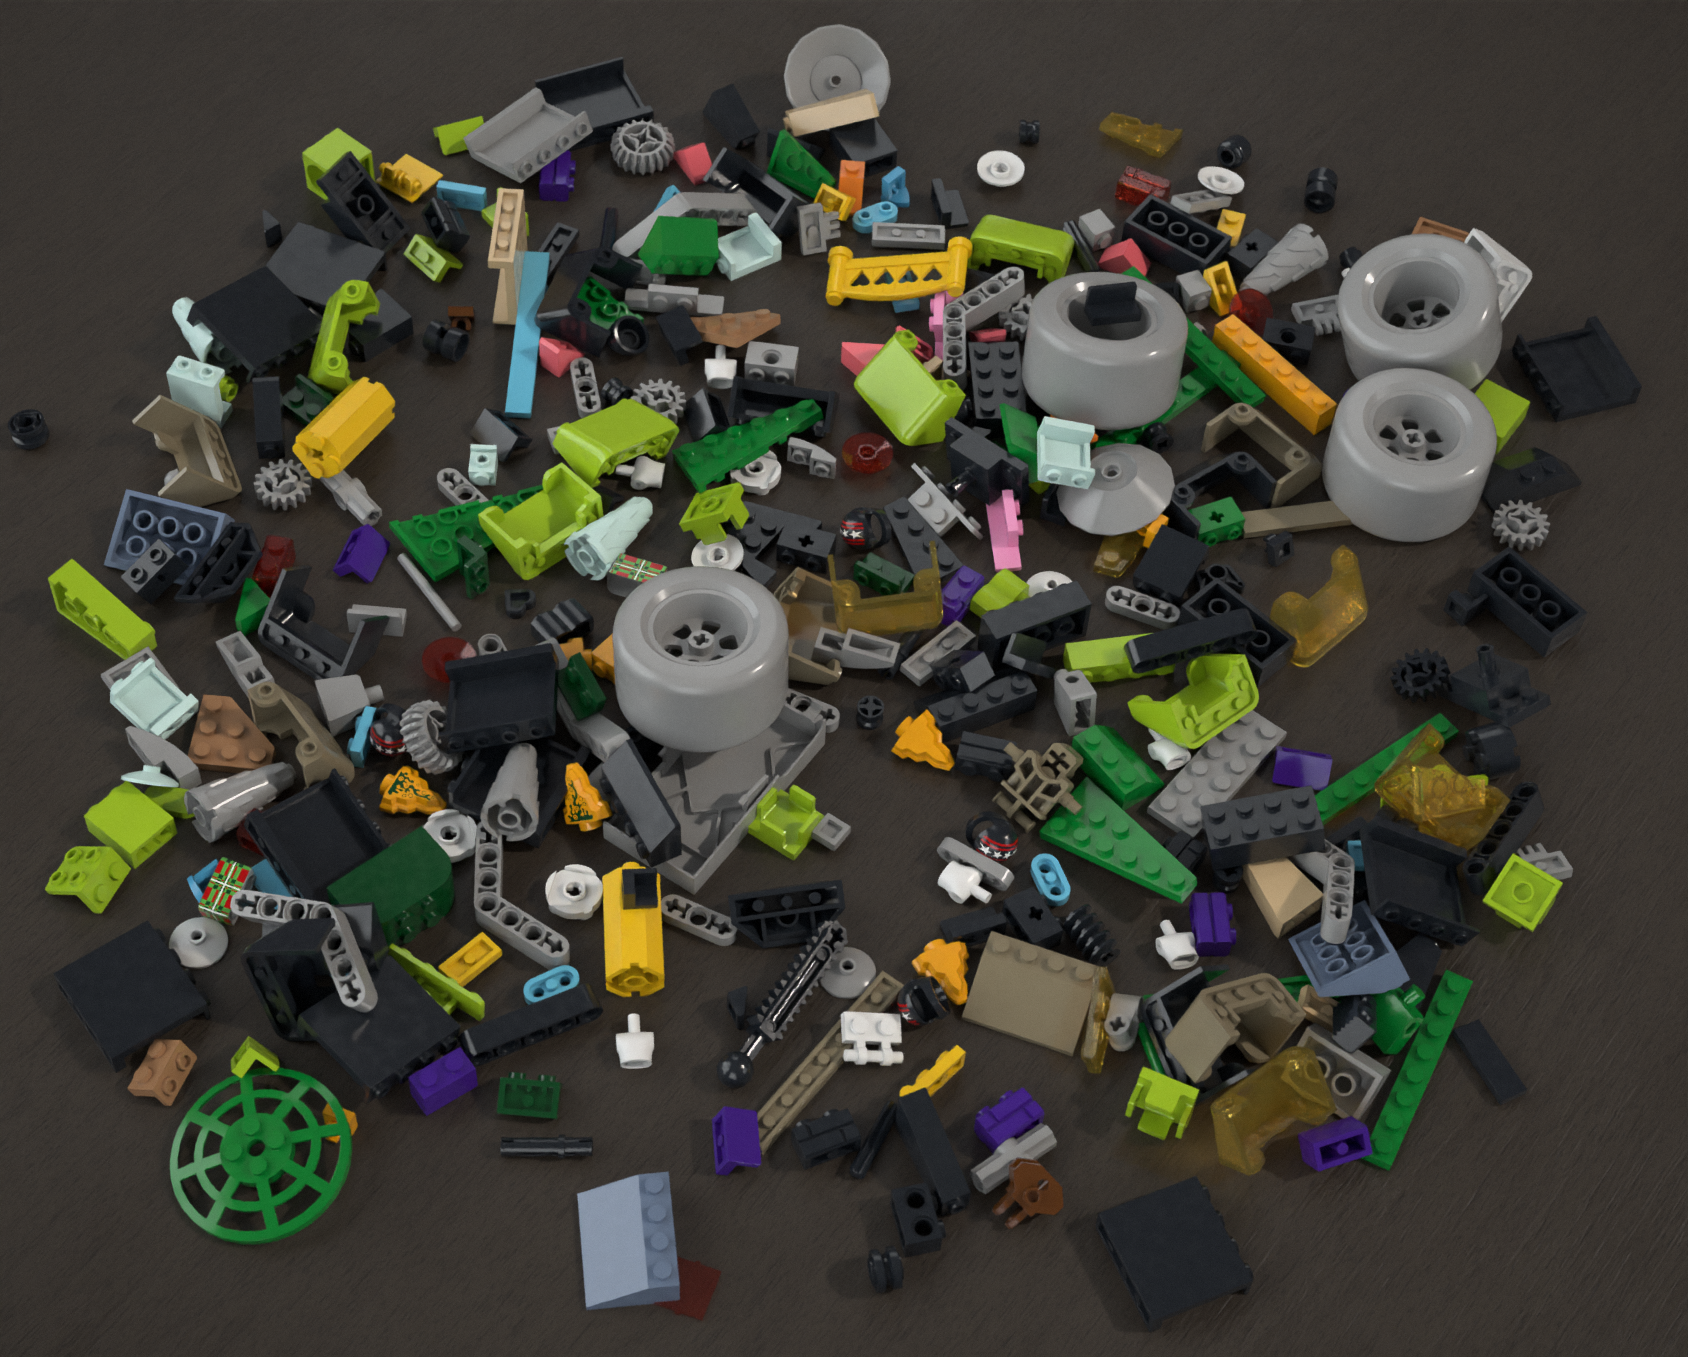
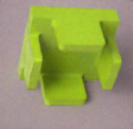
M740 482L706 490L700 494L696 493L679 523L684 532L692 530L698 540L701 539L704 545H710L726 540L727 535L720 523L728 521L729 518L736 530L742 529L749 517V512L741 500L744 489Z
M793 784L789 794L782 789L778 792L777 789L772 787L758 803L757 816L748 826V833L794 861L813 839L811 838L813 829L825 816L816 811V798Z
M1512 854L1483 899V903L1494 909L1496 915L1516 927L1521 928L1523 926L1533 932L1538 923H1542L1551 909L1557 893L1563 886V882L1517 855Z
M1143 1067L1128 1102L1125 1116L1131 1118L1135 1107H1140L1144 1109V1113L1138 1124V1130L1165 1140L1172 1123L1175 1122L1179 1124L1175 1137L1181 1139L1191 1119L1199 1090Z

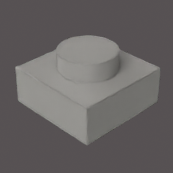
M827 813L813 829L811 838L835 851L850 834L851 826Z

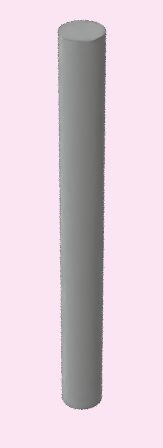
M406 553L400 554L397 558L400 564L452 631H458L462 626L408 555Z

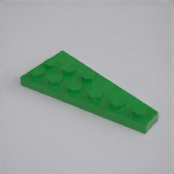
M1087 776L1071 794L1074 800L1082 806L1080 812L1074 815L1067 807L1065 808L1061 805L1039 831L1041 839L1181 904L1197 886V877Z

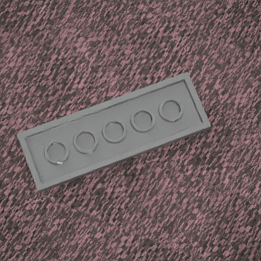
M1250 711L1208 740L1148 806L1147 813L1176 833L1182 830L1195 840L1203 831L1200 806L1230 801L1274 752L1276 746L1281 744L1287 732L1255 711Z

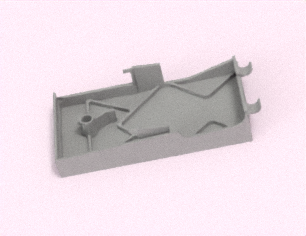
M812 700L809 708L801 712L785 702L779 716L764 732L752 740L730 749L715 752H686L664 746L657 754L663 757V761L653 771L652 776L681 825L682 855L652 868H657L658 873L695 895L747 835L748 826L756 818L757 805L772 787L777 789L778 792L780 789L785 791L825 745L826 719L815 720L820 714L823 705ZM615 813L608 822H603L604 839L650 867L646 859L642 860L636 849L637 842L635 838H629L622 815L617 816Z

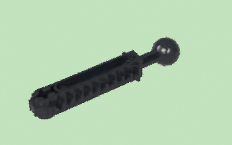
M826 920L818 923V926L812 930L813 936L806 938L807 945L800 946L801 953L793 956L795 962L788 963L789 971L782 972L781 976L783 979L775 981L776 988L768 991L770 997L763 998V1005L755 1008L757 1014L746 1018L749 1023L748 1028L745 1030L749 1034L748 1038L738 1051L726 1053L719 1059L717 1064V1077L723 1085L739 1089L748 1084L754 1074L752 1061L763 1045L783 1039L781 1032L787 1031L786 1024L794 1021L792 1015L799 1014L798 1006L806 1004L805 997L813 994L811 988L818 987L817 980L825 977L823 971L831 969L829 963L837 960L835 954L843 952L844 945L848 943L847 930L838 923V920Z

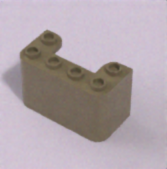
M1261 973L1203 989L1168 1034L1165 1043L1169 1052L1180 1063L1186 1074L1194 1083H1198L1209 1078L1212 1073L1211 1066L1228 1045L1236 1044L1243 1053V1056L1250 1062L1264 1063L1272 1060L1307 1014L1276 977L1267 973Z

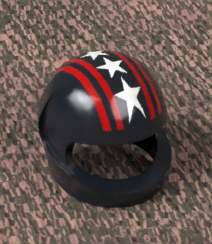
M859 507L847 513L843 518L840 529L841 536L850 548L875 549L889 543L891 525L883 510ZM872 514L878 518L882 527L880 541L876 539L872 531Z
M385 703L376 710L377 721L371 724L369 732L373 747L381 754L393 757L407 751L406 744L402 743L404 737L400 733L402 729L400 721L403 719L402 714L406 710L395 704Z
M990 811L981 812L974 815L967 822L965 827L966 838L975 851L997 863L1007 861L1016 852L1019 840L1018 834L1013 825L1003 815ZM983 821H991L993 823V826L982 831L976 839L972 837V832L976 825Z
M933 976L910 980L899 992L898 1009L902 1017L910 1024L924 1026L939 1019L943 1020L950 1014L948 999L941 985Z

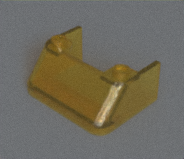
M929 541L931 568L922 569L917 572L913 580L914 592L861 599L859 587L855 582L851 580L836 581L833 554L827 555L838 632L847 634L848 628L879 636L930 629L940 625L944 612L935 541Z

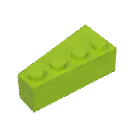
M70 559L48 578L57 611L124 660L146 647H149L151 651L157 647L154 628L148 622L142 621L75 560Z

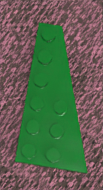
M813 399L803 400L797 405L786 409H778L770 415L754 418L740 426H732L726 431L715 435H708L702 440L683 444L680 448L672 450L673 457L700 494L707 490L706 485L713 480L718 483L725 479L724 474L728 471L740 470L769 452V446L776 442L779 445L786 442L787 435L792 432H802L822 420L823 413Z
M543 485L519 490L517 494L510 496H494L492 500L481 503L477 500L440 509L436 514L427 516L422 514L412 516L411 520L399 522V520L389 522V528L436 583L459 569L457 540L465 535L470 540L478 542L486 552L496 547L481 527L478 517L479 513L488 507L498 506L505 514L542 491Z

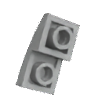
M790 437L787 461L809 465V474L831 479L835 478V457L812 443Z

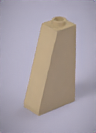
M863 89L785 111L786 118H783L786 131H790L791 135L795 137L878 117L879 112L874 93Z
M1287 857L1242 865V878L1272 932L1278 939L1320 909L1323 893Z

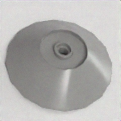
M841 24L818 27L803 36L790 52L784 72L787 98L794 109L867 89L874 93L879 112L886 103L891 83L888 60L877 42L860 29ZM838 77L840 84L834 85L832 78Z
M1116 443L1097 447L1090 451L1091 468L1095 469V476L1088 489L1059 484L1057 489L1060 511L1072 525L1090 534L1115 536L1137 531L1155 521L1170 504L1175 483L1171 467L1160 454L1141 445Z

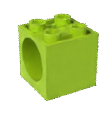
M339 128L335 129L302 153L307 188L326 200L328 197L316 181L348 151L354 154L375 181L372 151Z

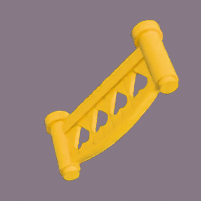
M954 237L948 242L947 252L853 259V253L849 248L835 246L829 251L828 256L830 270L826 290L827 302L832 306H838L844 298L867 301H897L923 297L942 291H947L952 297H959L965 289L967 263L972 254V243L965 237ZM932 269H936L942 276L940 280L931 279L923 281ZM908 271H912L918 278L915 282L906 281L899 283V280ZM886 272H888L894 280L890 284H875V282ZM861 274H864L870 281L866 286H851Z

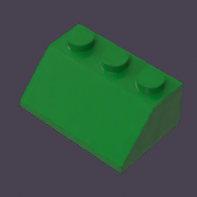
M658 216L638 256L652 274L708 276L719 257L717 221L710 218Z
M999 404L1009 453L1028 464L1029 484L1039 481L1037 469V432L1040 426H1038L1036 418L1008 404Z
M1093 725L1073 737L1072 748L1083 757V763L1080 765L1081 769L1124 811L1164 787V782L1113 727Z

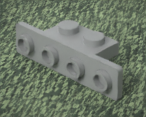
M649 284L648 290L627 288L624 303L628 305V310L666 313L683 305L688 315L709 317L723 314L724 297L698 294V288Z
M914 463L911 467L925 483L908 501L934 531L942 537L961 520L979 540L984 538L978 531L981 525L972 516L968 519L963 513L966 509L956 499L952 502L947 497L949 493L942 483L936 485L932 481L935 477L934 474L926 466L921 469Z

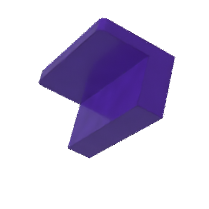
M369 524L353 530L333 571L340 577L353 571L366 583L372 582L390 546V542Z
M1276 746L1274 756L1276 761L1272 778L1274 783L1296 787L1312 785L1314 790L1320 791L1328 787L1333 760L1330 754Z
M724 1106L712 1119L716 1174L727 1176L737 1165L758 1168L761 1165L757 1112Z

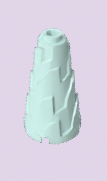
M187 297L177 300L172 308V313L200 362L222 368L225 374L232 372L229 368L233 365L238 368L242 363L203 323L192 327L186 320L191 306L195 302Z
M632 497L614 511L609 512L597 521L590 523L580 531L574 532L569 536L564 544L569 545L565 550V554L575 570L582 576H586L588 573L594 575L590 580H600L605 577L618 555L626 552L625 549L638 536L637 533L650 521L649 517L653 514L650 500L645 497Z

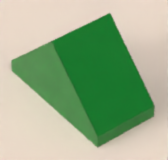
M251 578L245 579L235 619L237 632L241 631L244 636L259 628L270 598Z

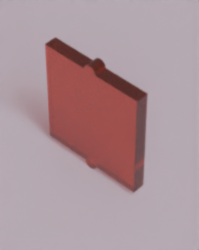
M677 1257L680 1300L654 1302V1304L675 1311L676 1315L684 1314L703 1321L722 1272L701 1265V1262L698 1260L692 1262Z

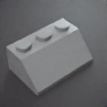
M1314 1023L1304 1032L1279 1078L1343 1119L1352 1116L1359 1120L1378 1094L1391 1070L1360 1050L1350 1054L1333 1040V1033Z

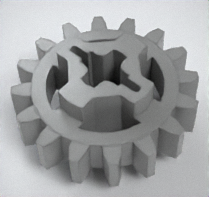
M1028 294L1026 298L1021 297L999 311V326H1004L1003 329H1006V333L1011 332V338L1018 335L1020 336V341H1023L1024 337H1026L1029 310L1033 301L1031 294Z
M650 379L649 385L646 386L641 383L640 390H633L631 399L671 419L675 424L677 423V417H683V410H686L685 393L680 392L679 385L672 387V381L664 384L662 379H659L658 383H654Z
M279 459V464L277 465L271 461L269 462L270 467L268 469L261 467V474L255 475L256 482H254L257 499L263 500L265 507L272 504L273 510H276L278 506H282L283 510H287L288 505L296 508L297 501L304 503L306 502L305 495H311L310 487H312V481L309 471L307 469L303 470L301 463L294 466L293 460L284 464V461Z
M1510 500L1507 506L1501 504L1499 510L1495 511L1491 528L1495 529L1494 536H1501V544L1507 541L1510 548L1516 545L1519 551H1522L1524 546H1527L1529 550H1533L1534 544L1540 547L1542 541L1546 540L1550 523L1546 522L1548 516L1547 514L1540 515L1541 508L1533 509L1531 502L1526 506L1523 505L1522 500H1519L1518 504H1514Z

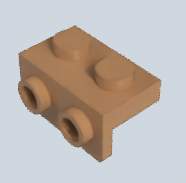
M156 1039L149 1047L147 1055L139 1069L135 1072L134 1078L127 1089L134 1096L156 1097L165 1106H171L193 1067L197 1056L181 1040Z

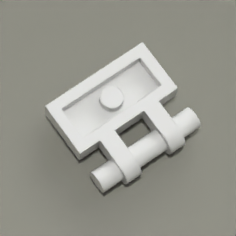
M847 1011L841 1014L842 1043L853 1044V1050H844V1061H854L856 1065L877 1062L881 1066H891L892 1063L901 1064L903 1062V1052H896L891 1049V1045L898 1046L902 1043L900 1014ZM865 1044L878 1045L879 1051L867 1050Z

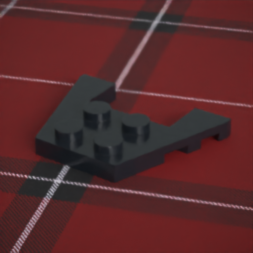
M744 501L743 504L749 512V517L743 528L736 530L730 518L721 526L726 534L734 536L742 544L744 556L739 565L742 568V572L768 588L776 579L777 571L758 560L779 539L786 521L819 530L822 529V521Z

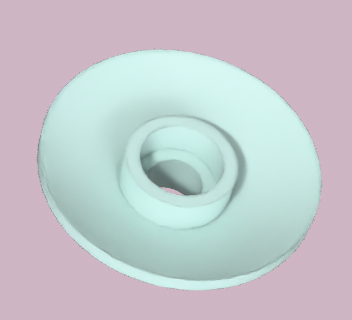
M144 765L143 771L131 772L121 776V780L164 787L179 786V783L174 779L161 774V767Z

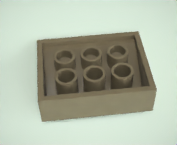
M991 931L962 1014V1020L1073 1056L1099 983L1102 967Z

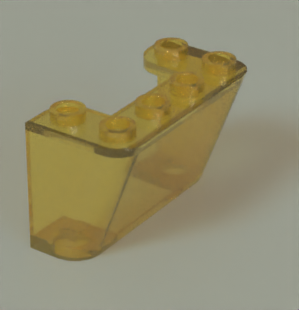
M1293 1046L1285 1049L1212 1103L1211 1112L1219 1163L1250 1176L1258 1172L1265 1163V1156L1258 1149L1262 1148L1265 1142L1273 1136L1286 1130L1287 1126L1296 1119L1318 1125L1325 1122L1327 1117L1337 1111L1314 1050L1302 1046Z

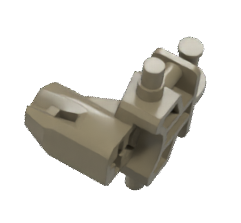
M1012 742L1004 748V751L1016 763L1014 765L1016 771L1008 780H1003L1001 784L1018 800L1013 804L1000 791L992 801L1007 812L1006 816L1010 820L1014 819L1025 829V832L1028 833L1036 825V822L1032 821L1022 812L1025 807L1040 820L1048 818L1047 813L1056 803H1060L1065 808L1067 807L1074 815L1080 812L1082 806L1070 794L1074 786L1069 779L1075 775L1076 769L1082 765L1083 757L1071 746L1064 743H1053L1043 756L1036 750H1027L1026 752L1019 750Z

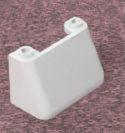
M1473 228L1464 243L1481 254L1493 271L1497 283L1502 322L1530 283L1532 272L1524 263L1484 232ZM1440 311L1432 313L1436 318L1448 315Z

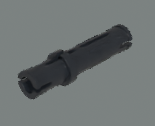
M916 613L909 626L897 642L900 643L894 666L878 669L881 677L889 670L885 679L892 680L899 667L909 658V652L930 624L927 616L919 623L923 614Z
M559 1134V1137H501V1157L559 1156V1159H565L566 1156H593V1137H566L565 1134Z

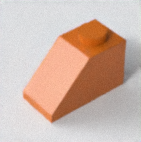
M841 160L839 191L856 199L849 214L853 216L855 212L862 208L865 162Z

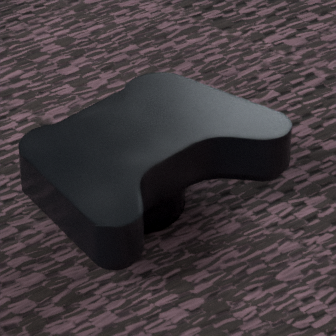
M1212 564L1207 569L1200 570L1195 574L1194 584L1197 593L1216 577L1238 594L1244 592L1245 583L1228 564Z

